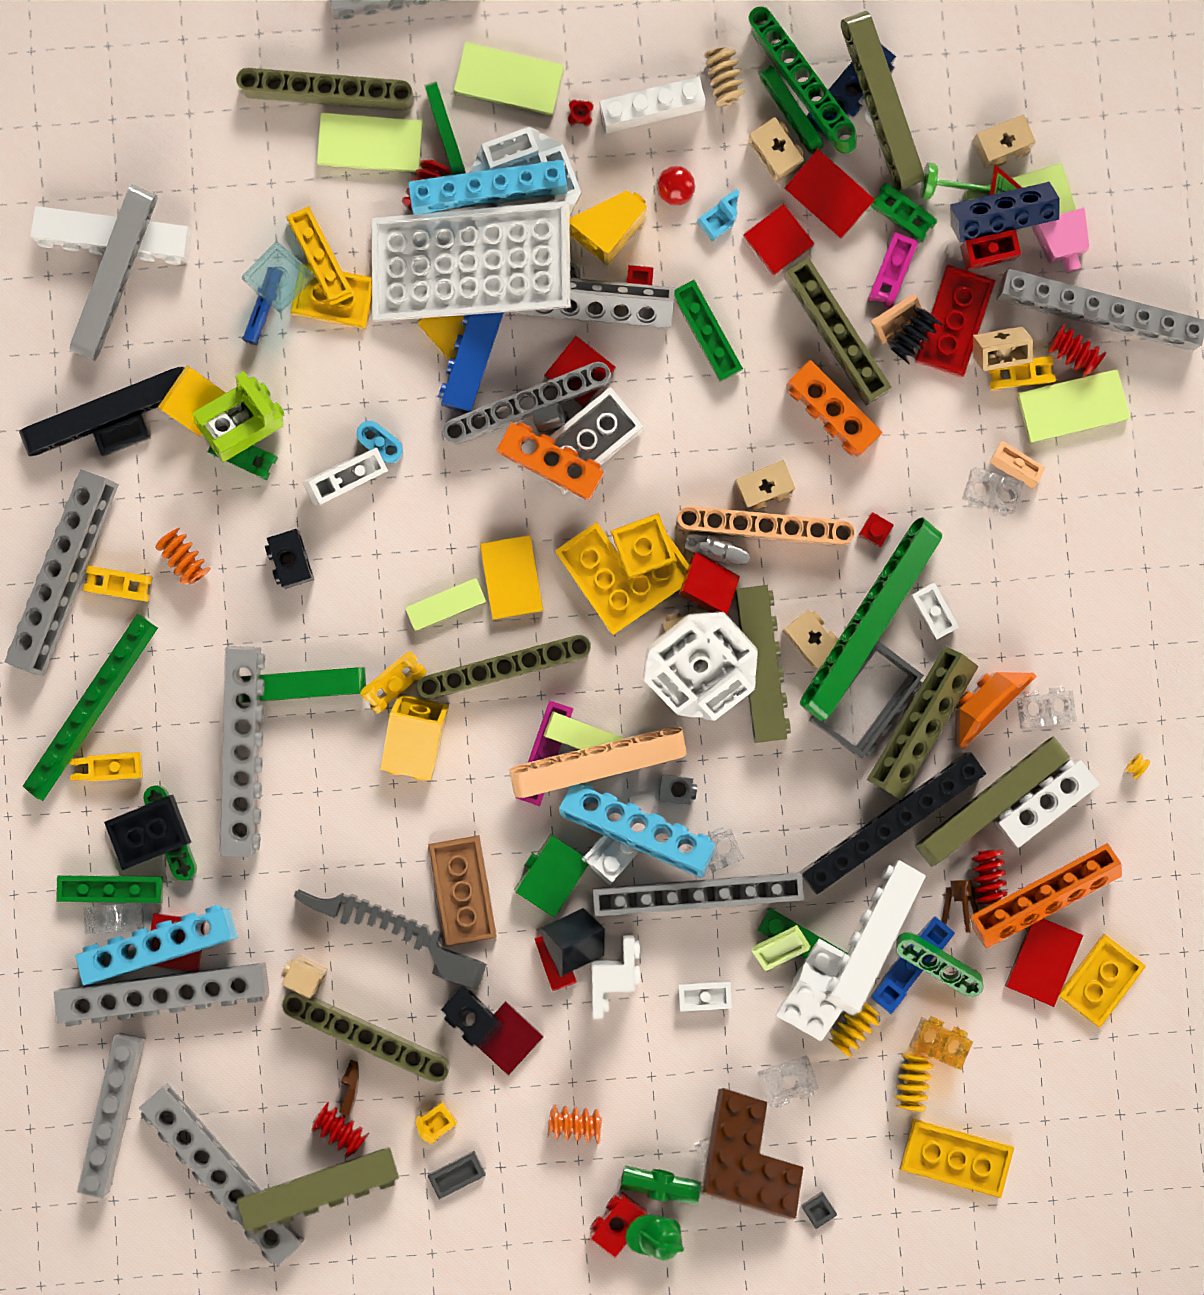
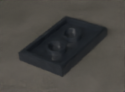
M173 794L104 822L122 870L192 843Z

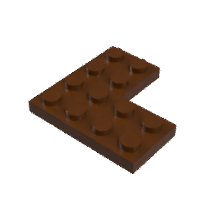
M725 1088L718 1089L701 1194L789 1220L796 1219L804 1167L760 1154L768 1102Z

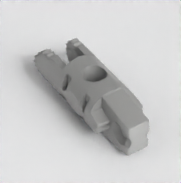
M689 533L685 542V549L694 553L698 552L709 559L727 564L729 561L743 565L750 560L747 550L733 546L731 541L721 540L711 535Z

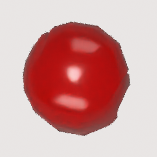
M670 166L663 170L656 181L660 198L670 205H682L688 202L695 193L694 177L686 168L681 166Z

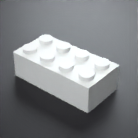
M609 387L564 426L553 433L550 438L556 441L554 445L564 449L567 446L578 452V458L587 461L589 458L602 465L643 431L644 426L615 391ZM548 454L544 462L548 466H555L559 462V457L556 454ZM572 466L568 469L567 474L569 477L576 479L582 475V469L578 466ZM554 484L563 495H566L569 492L568 490Z

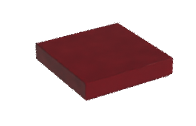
M505 1001L494 1013L504 1026L483 1048H478L509 1075L539 1043L544 1035Z

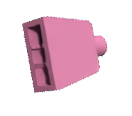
M1084 208L1060 214L1059 220L1032 227L1049 263L1063 260L1066 273H1072L1081 269L1078 256L1085 254L1089 249Z

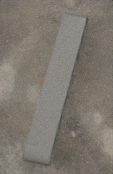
M133 184L129 187L71 340L70 351L94 361L99 356L158 198L156 194Z
M594 362L453 418L443 426V435L453 444L465 443L508 426L511 422L515 423L533 416V410L555 403L561 405L604 388L611 381V372L603 362ZM596 369L606 371V377L602 381H595L592 378V374ZM573 378L582 380V386L577 391H572L568 387L570 380ZM556 388L558 396L554 400L545 399L544 395L547 389ZM525 397L534 399V405L529 410L521 408V401ZM505 406L510 409V415L502 420L497 417V411ZM478 416L486 418V424L481 429H475L473 425L474 419ZM459 425L462 428V434L458 438H451L450 429L453 426Z

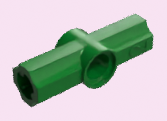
M625 1165L620 1189L646 1194L647 1197L658 1201L668 1202L674 1200L697 1205L702 1183L701 1181L675 1176L674 1173L665 1170L652 1169L650 1171Z

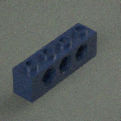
M881 44L890 73H892L895 69L893 63L896 56ZM851 62L828 91L847 117L851 116L854 118L863 107L860 103L864 96L853 63ZM850 86L855 87L859 93L851 95L847 92L846 88ZM808 113L807 118L814 129L829 141L814 118ZM828 116L825 120H834L836 116Z
M1045 182L950 204L951 227L958 241L964 242L1009 230H1017L1059 220L1060 198L1051 183Z

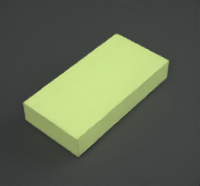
M796 925L753 946L752 952L763 969L767 971L809 951L810 944Z

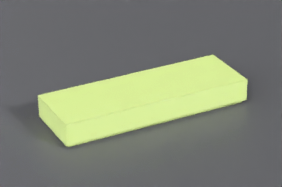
M477 578L407 606L405 609L416 632L486 603V599Z
M555 712L551 713L543 735L578 749L625 739L624 737Z

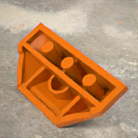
M1014 672L984 674L976 682L978 687L972 693L967 691L959 700L960 705L956 708L955 745L959 749H964L1037 676L1034 673Z

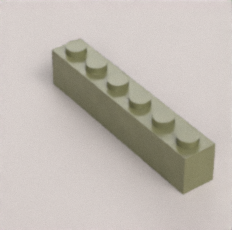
M768 585L737 588L735 595L739 627L758 651L755 690L748 695L754 743L787 739V734L791 733L789 718L784 717L783 708H787L788 705L786 693H781L780 683L784 682L783 668L778 667L777 657H781L779 641L775 642L774 631H778L776 616H771L770 606H774L773 591H768Z
M386 1147L238 1198L237 1203L246 1232L252 1230V1233L256 1234L267 1230V1224L277 1221L278 1225L293 1221V1215L303 1212L304 1216L319 1212L318 1207L327 1203L329 1207H334L344 1203V1198L353 1194L356 1199L370 1194L369 1189L379 1186L380 1190L394 1186V1180L399 1179L391 1149Z

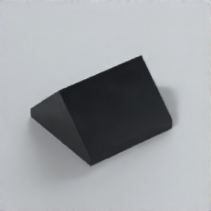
M584 908L539 929L560 977L604 956L605 928Z

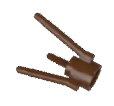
M971 880L950 881L951 887H946V899L941 921L947 925L951 899L954 896V902L962 901L965 931L970 933L968 901L971 902L973 914L979 912L977 902H975L974 886L972 887Z

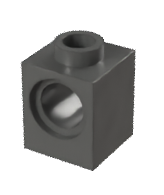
M661 774L659 801L690 804L691 799H696L697 784H693V778ZM676 782H681L685 786V793L681 797H675L671 793V787Z

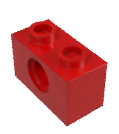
M1016 229L966 240L960 246L966 271L1013 261L1021 255Z
M621 1192L618 1197L614 1195L606 1205L608 1211L602 1218L598 1216L589 1228L592 1230L590 1239L614 1258L618 1256L627 1244L625 1237L631 1222L640 1216L647 1215V1210L624 1192ZM616 1217L624 1221L623 1226L618 1229L611 1227L609 1224Z

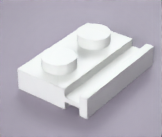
M603 835L582 860L586 861L591 866L590 868L610 885L639 851Z

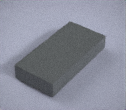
M472 1151L428 1174L427 1177L438 1198L441 1199L486 1176V1173L475 1151Z

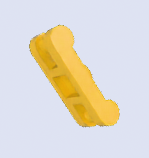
M1053 357L1033 358L1031 363L988 370V373H991L990 390L1055 383V374H1052L1051 365H1054ZM1035 367H1041L1042 375L1036 376ZM1008 370L1009 379H1001V371Z
M87 565V582L83 583L82 591L143 602L149 601V594L147 592L149 584H152L153 577ZM98 576H104L102 586L97 585ZM132 581L139 582L137 592L130 591Z
M412 651L402 655L361 690L360 695L365 701L371 703L370 708L374 713L382 712L389 702L414 681L426 675L427 670L422 664L417 663V657ZM408 667L410 671L404 675L402 670ZM382 689L383 693L378 697L377 691Z

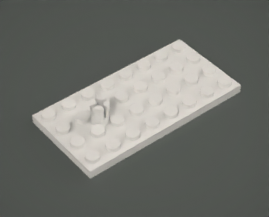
M567 201L372 218V320L374 321L570 307L569 203Z

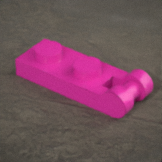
M896 232L893 234L867 300L872 302L877 300L884 303L885 307L892 308L918 241ZM882 284L891 288L889 294L880 291Z

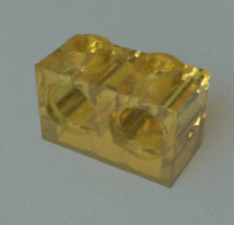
M930 1016L929 1020L921 1017L909 1046L914 1050L961 1070L973 1044V1041L967 1037L968 1032L955 1026L953 1030L943 1027L945 1022L933 1016ZM934 1029L936 1031V1038L932 1042H926L924 1040L925 1032ZM953 1040H959V1050L950 1053L948 1051L949 1043Z

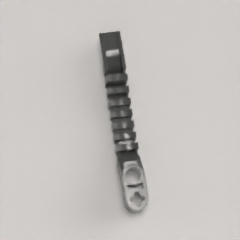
M300 889L295 891L294 897L333 918L338 915L342 902L345 903L346 906L340 920L342 924L346 925L349 923L355 907L358 909L354 920L356 924L360 925L363 922L367 912L370 914L367 922L369 926L373 927L379 917L382 919L380 929L386 930L391 922L394 924L391 933L398 935L401 928H405L404 941L409 942L412 935H416L418 937L414 949L420 951L422 946L428 948L435 962L432 974L473 989H479L487 964L440 947L438 939L441 932L434 930L431 935L429 925H418L417 920H406L405 915H394L393 910H382L381 905H370L369 900H358V896L354 894L346 895L342 893L334 898L322 899Z

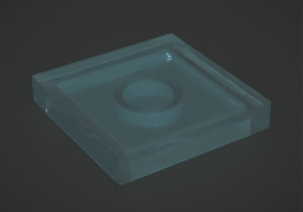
M278 241L242 275V280L279 313L315 278V274Z

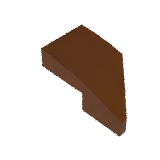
M352 1059L340 1082L349 1086L339 1111L347 1116L353 1110L359 1086V1065L357 1061Z

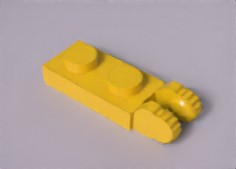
M142 752L90 755L88 758H75L69 762V765L73 766L88 764L89 774L75 773L70 775V781L89 780L90 782L143 778Z

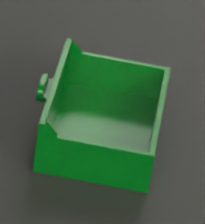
M550 833L537 855L531 853L524 866L527 867V870L514 888V891L552 917H555L589 864L582 860L583 854Z

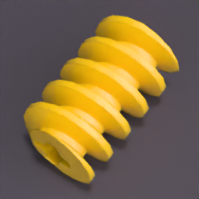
M864 1002L858 1013L853 1016L843 1015L847 1023L844 1024L838 1021L836 1024L840 1031L831 1029L829 1032L833 1039L828 1040L846 1056L852 1057L853 1055L849 1048L859 1049L856 1040L866 1041L863 1032L872 1034L873 1030L870 1024L879 1026L880 1022L877 1019V1015H880Z
M909 1053L901 1054V1057L908 1060V1063L899 1065L900 1068L906 1070V1073L898 1074V1078L902 1079L904 1084L896 1085L897 1089L903 1091L900 1095H894V1098L901 1102L900 1105L896 1106L912 1111H925L926 1105L920 1101L928 1100V1095L921 1091L930 1089L929 1084L924 1081L932 1078L931 1074L925 1071L933 1069V1064L927 1061L931 1058Z

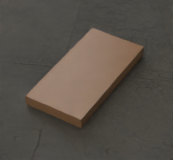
M480 835L428 844L445 947L497 938Z

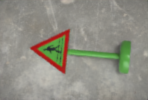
M928 162L924 169V181L921 182L920 194L921 198L930 199L934 195L936 185L989 193V195L1023 187L995 164L991 186L988 187L938 179L937 165Z

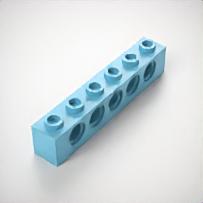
M563 160L408 182L414 215L567 193Z
M587 783L570 786L559 808L561 817L703 878L715 853V843L712 842L711 838L703 834L696 836L688 832L689 830L681 824L675 823L671 825L664 822L665 819L658 814L651 813L648 815L641 812V808L635 804L627 803L625 805L617 801L618 799L612 794L606 792L600 794L594 791V788ZM588 803H596L598 805L594 811H587L584 808ZM612 813H619L622 816L616 822L610 821L608 817ZM636 823H641L645 826V829L641 832H635L631 828ZM664 833L669 836V839L661 843L656 841L655 837L658 834ZM683 844H689L693 849L689 853H683L679 850V847Z
M221 905L206 908V913L199 916L196 913H190L181 916V921L172 924L171 920L156 924L157 929L149 932L147 928L132 932V937L124 940L123 936L107 940L108 945L99 947L98 944L84 947L83 953L75 955L82 984L93 985L238 939L230 908H221ZM205 921L210 926V931L206 936L201 933V925ZM180 929L185 933V940L181 944L176 939V934ZM155 937L161 943L157 951L152 948V941ZM131 945L136 949V955L133 959L129 958L127 954L128 948ZM106 953L111 956V963L108 967L103 963V957Z

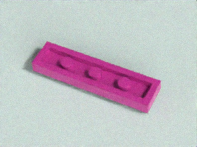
M549 700L528 763L558 755L562 743L543 735L552 712L571 718L574 708ZM544 793L515 798L540 806Z

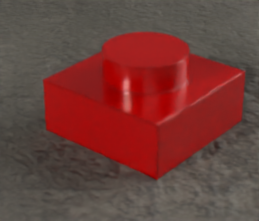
M628 265L627 283L652 285L654 267Z
M871 512L858 535L876 546L882 547L894 524Z

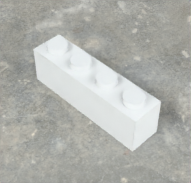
M698 76L601 100L600 113L605 132L609 134L704 110L706 100L701 80Z

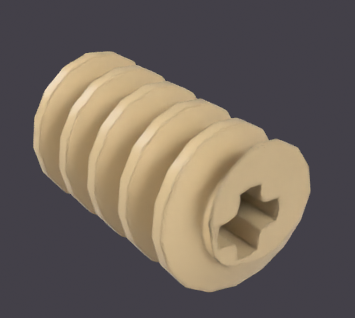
M717 48L704 54V57L708 59L706 66L710 68L708 71L709 77L712 78L710 84L711 87L715 88L712 93L717 98L715 101L716 106L733 104L739 100L741 95L745 94V89H737L739 85L743 84V80L735 79L737 75L741 74V71L732 68L739 62L738 60L730 59V57L736 54V50Z

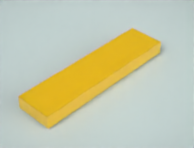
M308 206L287 215L286 219L330 306L354 296L310 207Z

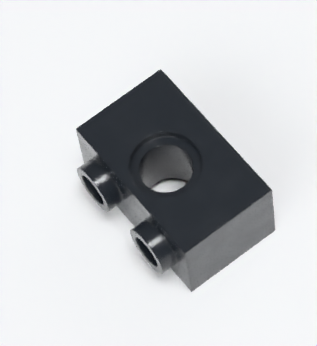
M293 529L267 538L268 545H265L268 559H273L276 569L272 570L277 585L281 584L282 588L288 589L315 580L299 530ZM287 553H292L295 557L294 563L288 567L284 566L282 563L283 556Z
M463 986L441 1008L446 1014L444 1020L454 1029L458 1027L464 1033L461 1037L471 1047L476 1045L483 1048L504 1026L470 989ZM474 1012L476 1016L475 1022L468 1026L466 1017L469 1013Z

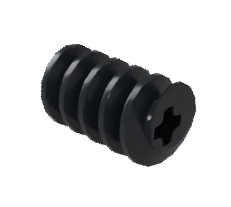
M918 307L914 308L917 317L907 316L910 325L901 324L904 333L894 332L897 341L887 340L890 349L908 364L910 363L907 356L913 358L917 356L913 348L920 350L924 348L920 340L930 341L927 332L937 333L934 324L943 325L928 311Z

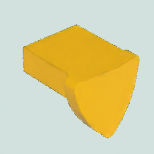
M442 1101L423 1116L418 1115L415 1118V1123L421 1138L430 1144H434L438 1141L437 1138L457 1124V1120Z

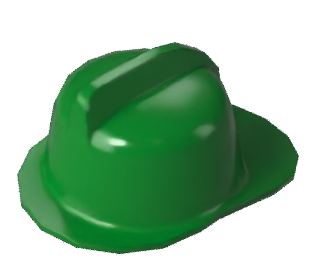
M643 1215L631 1222L627 1229L625 1237L627 1245L638 1254L652 1256L659 1260H669L678 1252L684 1251L681 1226L674 1219L656 1215Z

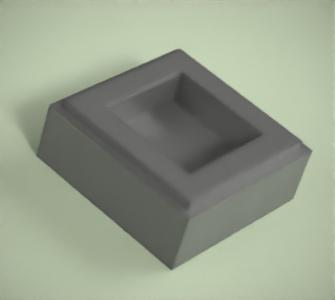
M823 1191L801 1205L815 1229L837 1216L836 1211Z

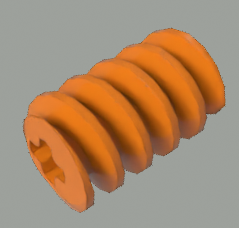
M177 528L163 536L157 542L155 548L158 551L164 550L161 556L163 559H169L167 565L170 568L176 567L173 572L176 576L182 575L179 580L180 583H188L190 585L204 577L211 568H201L205 560H195L199 551L189 552L193 543L184 544L183 541L187 535L182 534L178 536L177 532L180 528Z
M553 1105L550 1111L548 1136L553 1131L555 1139H558L561 1132H563L565 1140H569L571 1134L574 1133L575 1140L579 1142L582 1134H584L586 1142L589 1143L594 1135L597 1144H599L602 1118L599 1115L598 1109H595L592 1116H589L587 1108H584L582 1114L579 1115L577 1107H574L571 1114H569L567 1106H564L561 1112L558 1113L557 1106Z

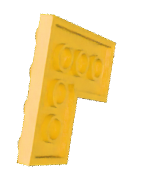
M597 522L554 551L612 636L679 591L689 566L670 536L667 535L677 562L628 580L619 553Z

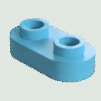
M365 421L360 424L357 429V438L368 450L377 448L383 461L388 464L396 463L401 459L403 447L398 439L374 421ZM368 431L375 432L373 439L366 438ZM388 447L395 448V453L393 455L386 454V449Z

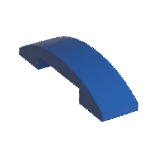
M934 916L917 935L942 950L955 932ZM927 954L922 959L925 962H931L934 955ZM899 956L870 998L888 1013L892 1014L906 997V992L923 970Z

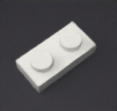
M935 582L910 595L935 640L959 628Z
M730 981L678 984L680 1011L732 1008Z

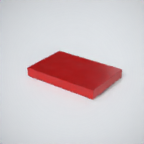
M819 149L813 153L784 188L840 239L846 235L876 200Z
M1044 918L1030 925L1005 987L1055 1007L1084 935Z

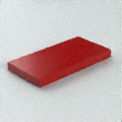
M947 264L930 313L943 325L934 324L937 330L936 334L927 332L930 341L921 340L924 348L922 350L918 349L914 362L963 378L973 351V335L979 333L996 280Z

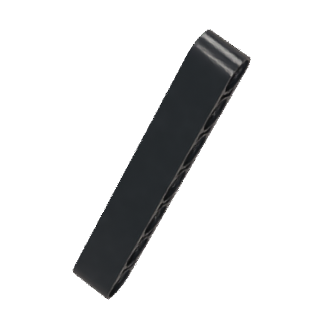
M184 367L170 369L22 428L19 434L28 456L45 453L93 434L92 431L139 413L143 414L158 408L184 370Z

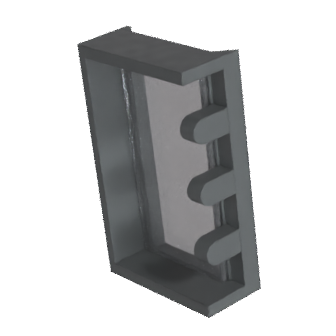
M877 641L832 714L824 721H820L812 715L809 721L858 758L868 757L876 748L877 744L874 742L879 735L884 736L891 728L892 723L890 721L895 714L900 715L906 708L907 703L905 700L910 694L914 695L923 683L920 680L924 675L881 642Z

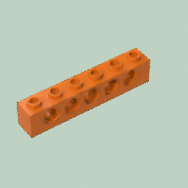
M1106 843L971 915L972 928L985 949L1122 877V863L1109 844Z

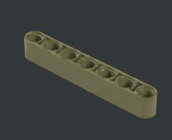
M868 11L842 19V34L893 184L900 191L923 182L924 171L873 19Z
M243 68L236 77V82L242 94L254 99L402 111L408 110L414 104L412 87L403 80L259 68ZM246 80H256L253 86L244 87ZM274 81H280V82H281V85L279 86V88H277V89H270V88H269V86H270V84H271L272 82H274ZM299 83L306 84V88L303 91H295V86ZM324 85L332 86L331 91L328 93H321L320 89ZM348 88H357V92L354 95L349 96L345 94ZM375 89L383 91L382 95L377 98L371 97L370 94ZM400 91L408 93V96L403 100L396 98L397 93Z
M575 635L426 675L418 681L417 690L422 697L435 699L587 657L591 650V643L585 636ZM577 640H582L587 645L586 651L582 654H576L572 650V644ZM551 647L561 649L562 656L559 660L552 661L547 657V652ZM528 653L534 654L537 658L535 666L531 668L525 667L522 663L524 655ZM507 660L511 662L512 669L508 674H500L498 672L497 666L500 661ZM477 667H484L487 671L486 678L482 681H476L473 678V670ZM454 673L459 674L462 678V682L457 688H451L448 684L449 676ZM428 680H433L437 686L436 691L431 695H427L423 691V685Z
M1054 736L1049 738L919 841L915 846L931 867L937 865L1070 758L1069 754Z
M293 991L282 1002V1010L289 1017L427 1080L441 1082L449 1073L450 1064L444 1056L313 996L308 998ZM296 997L300 999L302 1003L300 1010H293L290 1007V998ZM315 1008L322 1009L325 1012V1020L317 1021L313 1017V1010ZM345 1019L349 1023V1030L346 1032L338 1030L336 1026L337 1020ZM369 1030L373 1035V1041L368 1043L362 1041L360 1031ZM393 1041L397 1046V1051L387 1053L383 1047L384 1042ZM409 1052H417L420 1055L421 1061L418 1064H411L407 1059V1054ZM441 1063L444 1066V1073L441 1075L434 1074L431 1071V1064Z

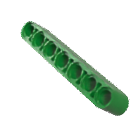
M763 6L754 8L749 14L751 32L835 149L843 154L852 152L857 146L856 129L853 123L770 10ZM760 21L766 22L763 25H756ZM773 40H780V41H779L778 43H776V44H771V43H770V42H772ZM786 59H794L790 63L784 62ZM802 77L808 78L804 82H798V80ZM816 96L822 97L819 101L811 100ZM828 116H836L834 120H825ZM843 135H850V136H851V137H850L849 139H847V140H841V139H839V138H840L841 136H843Z

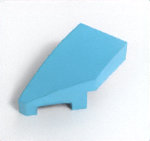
M738 189L720 200L718 205L697 220V223L712 241L734 225V220L737 217Z

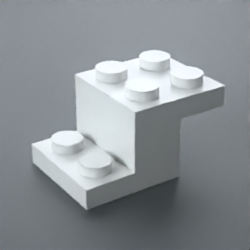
M623 934V960L592 961L593 1019H603V1012H609L608 993L603 992H635V985H640L639 966H635V958H640L639 940H634L633 934Z
M818 939L796 972L790 992L778 1008L776 1016L822 1041L843 1011L825 999L829 993L826 991V987L833 976L837 977L840 971L837 965L844 952Z

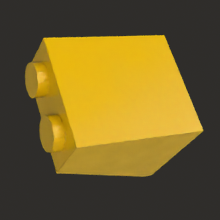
M626 190L569 219L570 236L608 266L646 220V201L638 193L634 192L631 194Z
M399 694L390 713L380 770H385L392 775L403 774L412 776L416 780L431 781L437 763L449 704Z

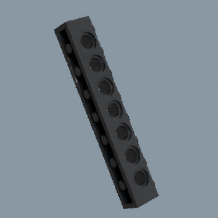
M972 753L963 754L904 796L902 800L897 801L799 872L812 891L818 895L987 773Z

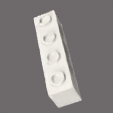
M1067 760L1059 767V773L1053 777L1051 775L1047 776L1038 784L1040 787L1033 793L1031 791L1027 792L1018 800L1020 803L1013 808H1007L998 816L999 819L994 823L1013 847L1019 848L1100 785L1081 760ZM1064 779H1068L1071 783V788L1067 793L1062 792L1060 788V783ZM1045 794L1051 800L1050 806L1046 809L1040 805V798ZM1027 810L1030 813V821L1023 825L1019 820V815L1022 811Z

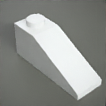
M374 448L303 481V485L313 505H321L387 472L388 469L378 449Z

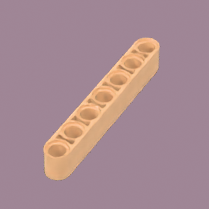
M694 506L682 508L677 516L678 527L682 531L832 546H844L851 542L855 536L853 525L843 520ZM692 513L695 516L696 522L690 526L685 525L681 519L682 515ZM709 516H718L721 520V525L718 528L710 527L707 523ZM735 518H743L747 524L746 529H735L733 526ZM761 520L769 521L772 525L771 532H762L759 529V522ZM788 522L794 523L797 526V534H787L784 530L785 524ZM812 525H819L823 530L822 537L816 538L812 536L810 527ZM838 527L847 529L848 538L846 540H841L836 536V529Z
M670 727L512 767L509 772L514 796L528 797L676 760L686 756L687 750L683 729L681 727Z

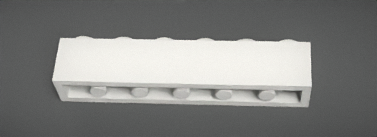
M35 206L31 237L41 247L54 248V245H60L69 251L77 252L79 248L89 249L90 253L103 255L117 217ZM150 221L137 256H140L141 260L154 262L155 258L165 259L166 263L172 265H180L181 262L188 263L193 232L188 226Z
M900 860L892 866L888 865L881 876L884 882L881 888L877 887L870 899L873 901L870 910L866 909L859 921L862 926L859 932L855 931L848 943L851 948L848 954H843L837 965L840 971L837 977L833 976L826 987V991L829 993L825 1000L851 1015L861 1010L926 875Z

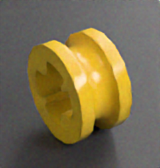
M1138 753L1125 768L1127 773H1133L1134 779L1139 778L1150 764L1148 759L1144 760L1142 758L1143 755L1141 753Z

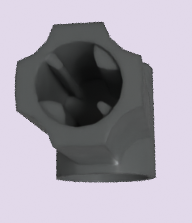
M559 403L533 410L534 423L540 433L547 430H558L569 420L567 411H563Z

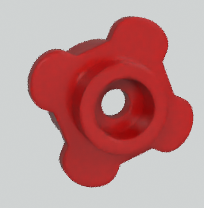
M582 100L570 101L568 123L571 125L578 123L586 127L592 124L591 111L594 109L593 103Z

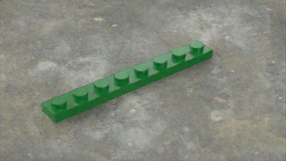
M139 614L135 616L22 787L35 798L44 801L157 631L158 627Z

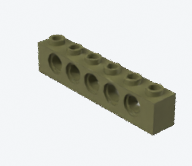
M809 257L788 269L784 276L786 282L865 405L867 406L886 394L892 388Z
M946 646L943 647L868 776L867 781L882 791L902 800L978 669V665L964 654Z

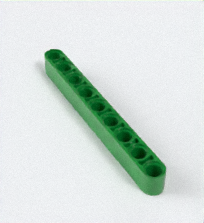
M920 517L912 523L803 694L800 705L818 720L824 721L832 714L940 543L943 536L942 533L925 518Z

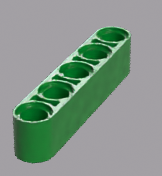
M365 667L260 675V680H264L265 688L264 695H260V702L360 694L361 690L366 686ZM251 675L240 676L243 680L251 679ZM240 694L241 703L251 702L247 694Z

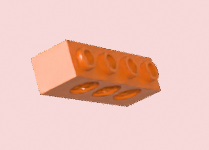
M811 360L786 384L789 388L787 392L796 401L801 400L807 406L805 408L807 413L814 419L819 418L825 424L823 426L825 431L833 438L837 436L843 442L841 446L849 455L855 454L859 457L883 433ZM817 387L821 392V396L819 398H812L808 394V388ZM835 405L839 410V414L834 417L828 415L826 406ZM853 423L857 428V433L854 435L846 433L844 424Z
M511 422L496 449L497 453L589 502L604 475V471L600 469L602 465L589 458L587 461L578 458L579 453L567 446L564 449L554 445L556 441L547 435L542 434L539 437L531 433L533 429L522 422H519L517 425ZM530 441L536 445L533 453L526 454L521 450L525 442ZM548 454H556L559 457V462L555 466H548L544 462L545 457ZM572 466H578L582 469V475L576 479L571 478L567 474L568 469Z

